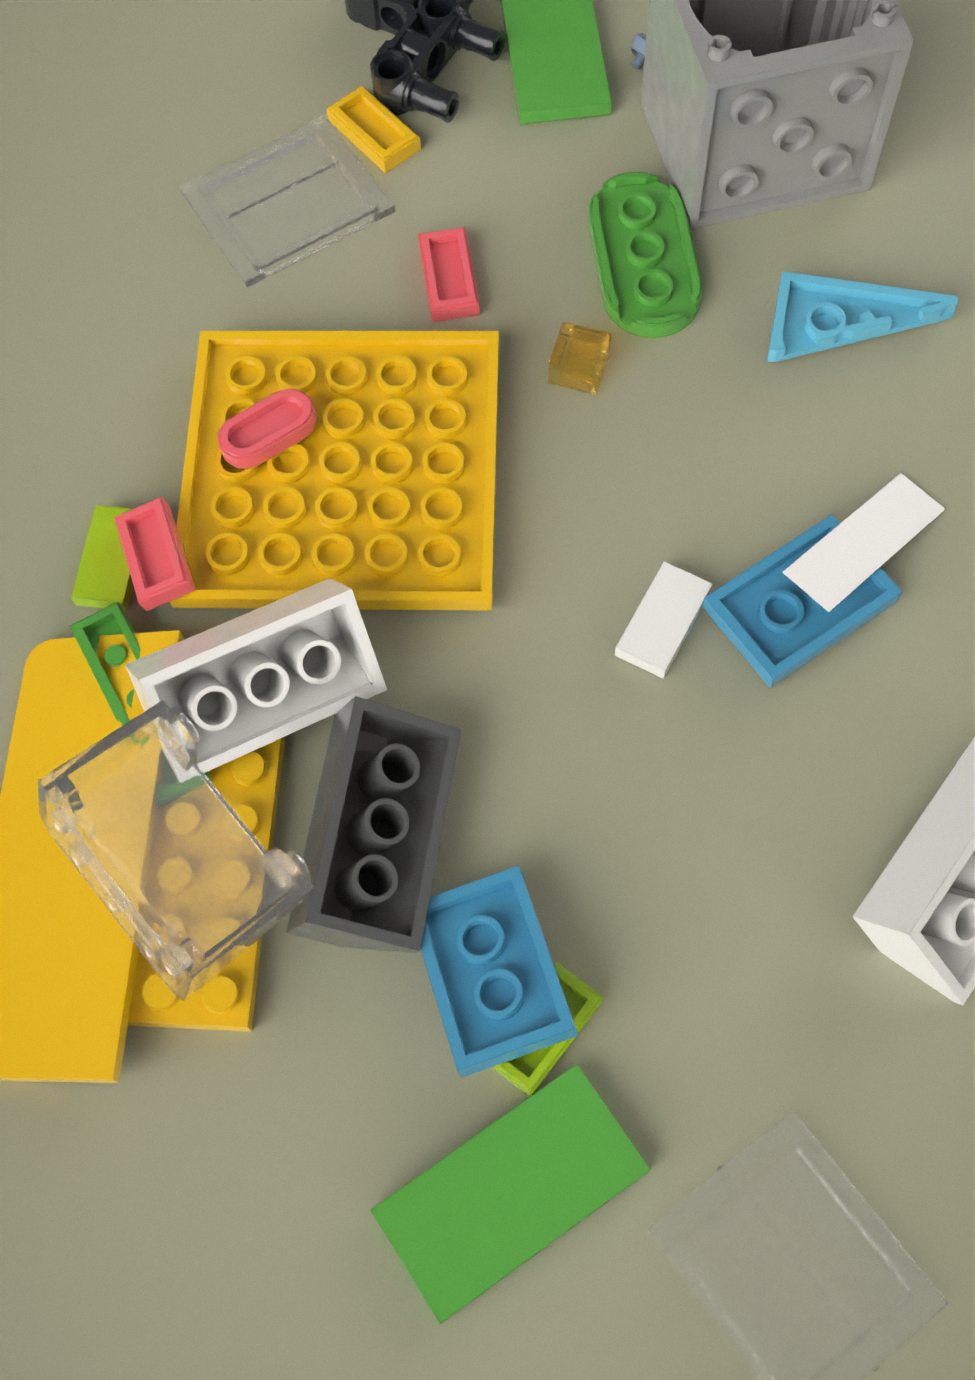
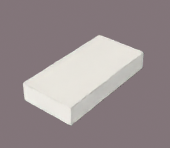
M663 562L615 648V656L664 679L702 609L704 597L711 593L713 584L667 562Z

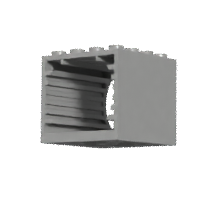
M649 0L641 105L669 180L678 189L684 201L690 229L871 189L914 42L895 0Z

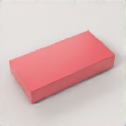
M466 228L418 234L432 322L480 315Z
M159 497L114 517L138 603L146 611L196 590L170 505L163 497Z

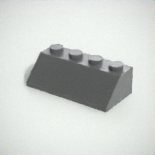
M357 696L334 715L286 933L339 947L409 953L420 952L461 735L460 728Z

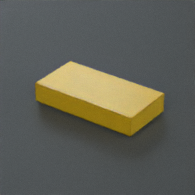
M363 85L327 108L328 120L385 174L421 150L420 137Z

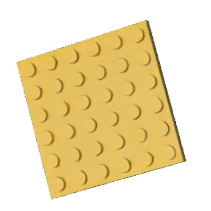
M200 331L176 526L196 590L170 601L172 608L258 609L331 578L352 589L359 610L492 611L499 331ZM297 389L306 393L311 398L317 422L314 430L308 437L253 468H237L230 465L224 459L218 444V433L221 426L227 420L280 390Z

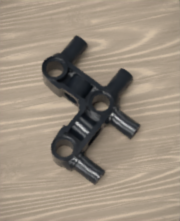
M345 0L346 12L351 20L372 30L378 31L382 29L395 35L392 40H386L370 63L374 96L392 113L402 115L417 109L438 117L446 123L451 122L459 107V100H457L459 95L455 91H449L433 84V81L455 52L461 48L485 56L491 61H496L499 58L505 44V39H503L505 33L500 29L496 30L472 19L469 14V7L474 0Z

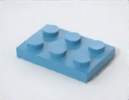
M832 514L704 597L702 608L769 688L896 604L903 593L881 568H878L828 612L782 573L840 524Z
M519 865L430 897L421 952L456 1069L462 1078L579 1036Z

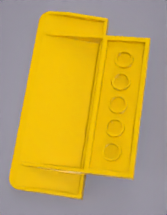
M180 630L133 633L141 649L139 659L184 640ZM124 634L99 636L97 656L130 720L128 733H126L120 720L117 722L75 637L50 639L40 643L31 651L25 663L0 793V1080L119 1083L128 1026L252 1032L285 737L208 771L213 781L161 808L158 803V790L160 781L163 784L166 755L146 717L125 667L126 664L137 659ZM112 645H121L127 652L125 662L118 667L109 666L104 658L105 651ZM134 689L131 708L127 704V695Z

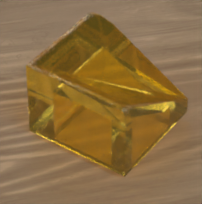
M563 322L549 359L548 384L597 395L610 357L611 334Z

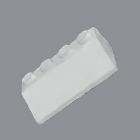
M331 578L125 665L146 717L181 783L340 711L355 696L369 699L387 690L351 588Z
M975 737L853 915L854 920L881 953L951 1001L960 1005L965 1004L975 988Z

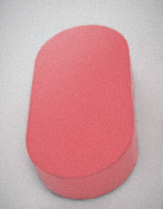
M284 389L230 418L221 426L218 433V444L224 459L230 465L237 468H253L305 439L316 426L317 417L314 404L306 393L297 389Z

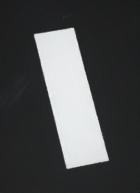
M900 473L782 573L830 612L940 515L945 508Z

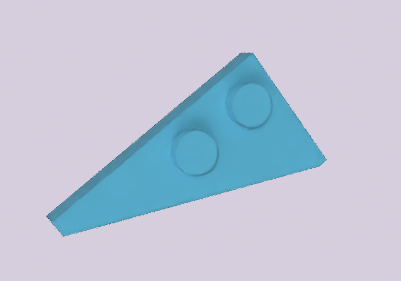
M782 271L767 361L778 362L952 319L957 306L958 296Z

